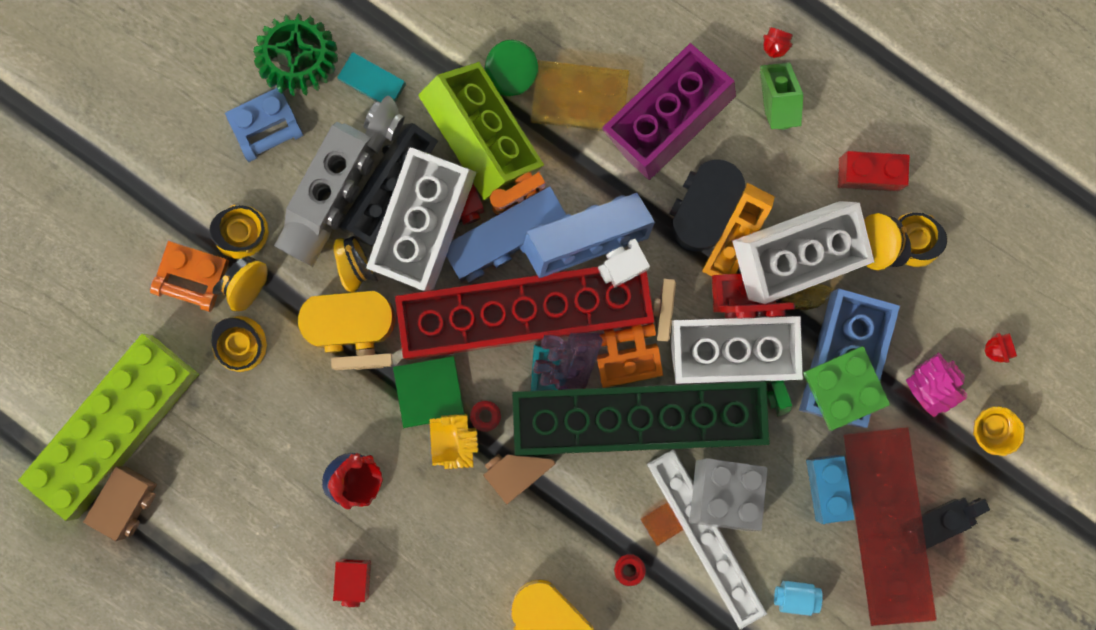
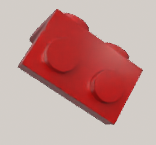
M741 274L712 275L713 311L724 312L725 318L743 319L756 318V316H786L785 310L795 309V303H776L775 300L763 304L748 300Z

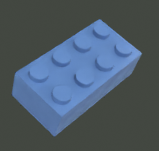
M843 289L832 291L810 369L864 346L880 381L900 306ZM806 382L799 411L823 417ZM871 414L848 423V425L867 428Z

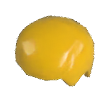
M989 407L981 411L974 420L973 435L979 446L989 454L1009 455L1016 452L1024 442V424L1012 410L1006 407Z

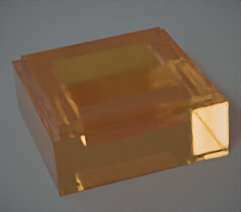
M667 503L640 518L656 546L683 531L682 526Z

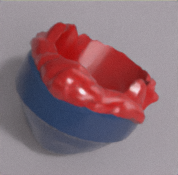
M359 453L343 454L335 458L325 469L322 479L323 491L331 501L347 510L354 506H369L372 500L377 497L382 486V472L380 467L374 462L372 455L364 456Z

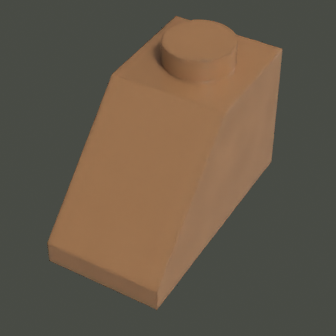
M498 454L485 465L488 471L483 476L504 502L508 504L556 463L552 458L507 454L502 458Z

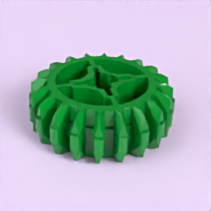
M298 13L295 20H290V17L285 14L284 22L280 23L278 20L273 19V28L264 26L263 32L265 36L257 35L256 41L258 46H255L253 50L256 56L254 63L256 68L259 69L260 77L267 79L266 82L270 88L277 85L278 92L281 94L289 88L290 94L294 97L298 89H301L302 93L307 96L308 87L312 86L313 89L318 91L320 88L319 81L328 84L329 77L327 74H334V64L338 62V55L335 53L337 45L336 42L332 41V33L329 30L325 31L322 22L315 24L311 16L303 21L302 16ZM302 38L314 42L319 48H313V45L305 44ZM297 48H299V51H300V53L298 52V55H299V56H296V57H295V61H294V63H293V59H292V57H294L293 54L297 53ZM272 61H279V64L288 66L290 71L286 72L279 69Z

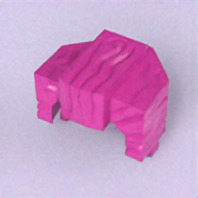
M939 352L917 366L914 374L906 379L912 394L933 417L937 416L938 413L949 411L950 408L957 406L958 403L967 398V393L961 387L964 384L965 375L961 373V370L958 369L953 360L947 363Z

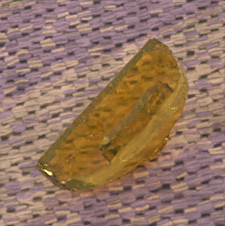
M817 284L779 300L782 303H795V309H815L826 302L833 288Z

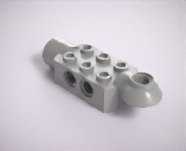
M387 95L381 103L376 102L373 104L364 122V128L367 129L365 134L345 123L336 122L331 126L286 208L285 225L274 247L312 267L314 266L333 229L336 231L339 229V225L345 217V214L342 212L347 203H352L357 197L360 189L357 185L362 175L366 177L371 171L374 164L372 159L374 153L378 154L385 139L394 141L403 126L405 117L399 114L398 106L391 96ZM346 165L342 172L336 173L339 167ZM327 192H331L330 197L327 200L322 201V197L324 196V194Z

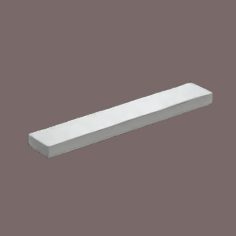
M672 449L647 463L649 470L738 628L742 629L767 615L720 529L713 526L689 523L693 481L676 451Z

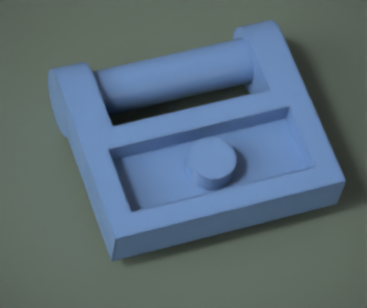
M277 88L224 113L248 162L257 159L256 155L291 138L296 140L304 136L284 92L281 94ZM284 121L287 122L288 127L253 144L250 143L249 138Z

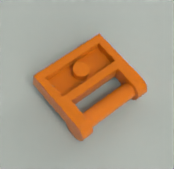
M528 172L514 181L516 185L506 191L503 189L494 190L490 195L493 213L497 216L544 190L545 181L540 172L534 175Z
M168 241L157 275L152 281L150 293L157 296L164 294L199 305L201 310L211 312L218 296L212 293L213 287L225 275L229 260ZM170 274L207 285L208 287L206 292L202 294L167 282Z

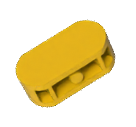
M376 291L311 296L304 302L299 311L298 326L302 336L310 344L324 348L325 353L344 351L343 346L355 345L356 350L374 349V343L385 341L392 333L395 326V312L391 303Z
M548 580L530 581L524 584L514 596L511 611L512 620L516 624L513 628L514 630H594L593 625Z

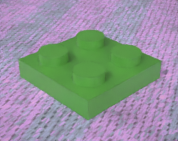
M864 346L803 372L829 431H833L890 405Z

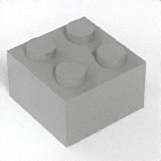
M708 458L697 460L689 523L743 531H762L767 467Z

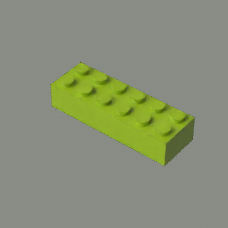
M142 333L17 481L63 520L69 521L80 518L101 493L115 467L123 466L200 374L153 335Z

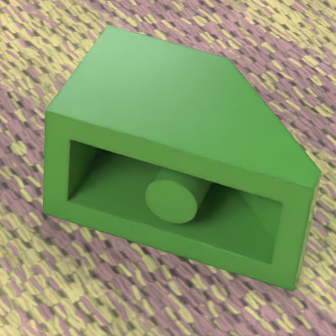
M791 63L760 65L764 110L770 128L785 130L790 127L802 126L803 92Z

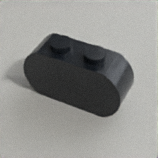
M720 159L710 160L701 164L696 173L690 171L683 185L688 190L683 200L676 199L669 213L674 216L670 224L671 233L676 242L687 250L694 252L706 251L718 243L745 189V180L741 171L734 164Z

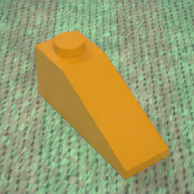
M749 183L746 184L702 272L710 276L737 273L739 263L733 240L760 231L773 207L775 196Z

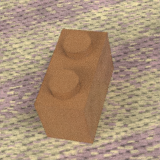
M127 466L115 467L83 523L114 541L126 539V537L130 538L139 526L140 521L137 518L141 511L148 509L156 496L153 491L157 484Z

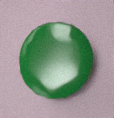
M505 40L491 49L486 58L484 70L499 94L511 97L522 94L534 84L538 73V62L534 51L525 43L517 40Z

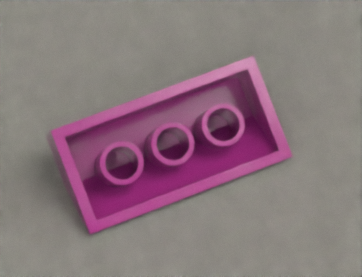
M689 43L602 129L627 161L648 180H651L736 97L735 81L694 45Z

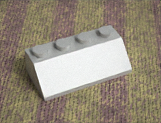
M800 316L673 320L671 324V354L675 384L803 380Z

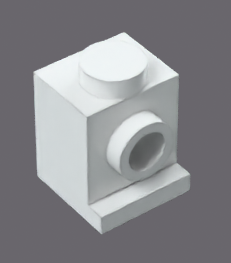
M636 239L629 241L628 250L625 251L624 247L621 246L606 255L608 260L598 266V270L606 284L612 282L615 288L650 268Z

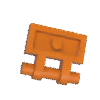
M654 324L637 325L618 331L613 329L604 330V334L592 336L594 348L607 346L608 353L596 355L602 388L663 376L657 343L645 345L644 338L656 336ZM634 340L635 348L618 351L617 343Z

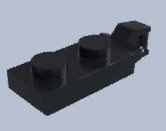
M963 497L944 503L899 526L912 553L917 554L971 529V526L978 524L975 517L990 511V508L985 498H977L968 503L966 498Z

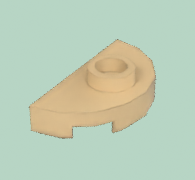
M663 279L660 299L654 298L653 316L658 317L657 341L668 342L670 340L676 282L673 279Z
M375 349L356 350L357 356L331 358V367L334 370L376 369L393 365L391 353L375 355Z

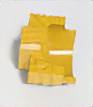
M467 414L443 415L441 418L429 419L432 466L442 465L444 469L473 467V452H478L476 428H468Z

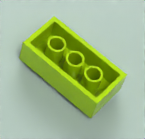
M480 62L437 75L418 94L461 165L477 172L473 184L483 200L490 198L491 193L496 189L506 191L516 185L514 181L528 172L534 175L544 166V163Z

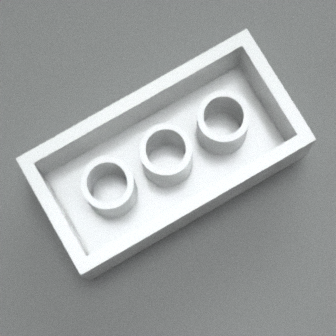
M409 147L366 268L423 291L434 290L477 172Z
M838 201L733 240L748 300L763 304L773 302L874 263L859 202Z

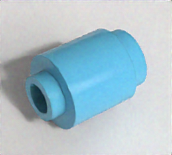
M783 580L781 587L776 586L774 605H778L782 613L811 616L813 613L819 614L822 607V589L816 588L814 584Z

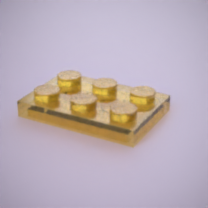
M538 60L531 123L603 131L602 127L626 105L629 70Z

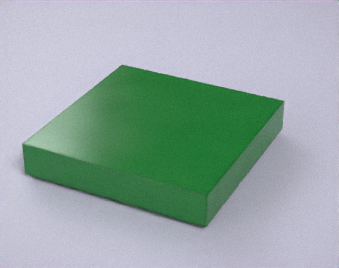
M455 356L393 367L403 428L430 424L429 419L441 418L443 415L465 414Z

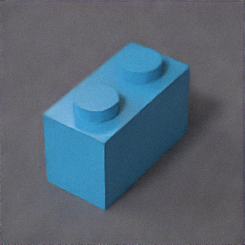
M834 455L806 459L815 521L828 524L855 520L845 456Z

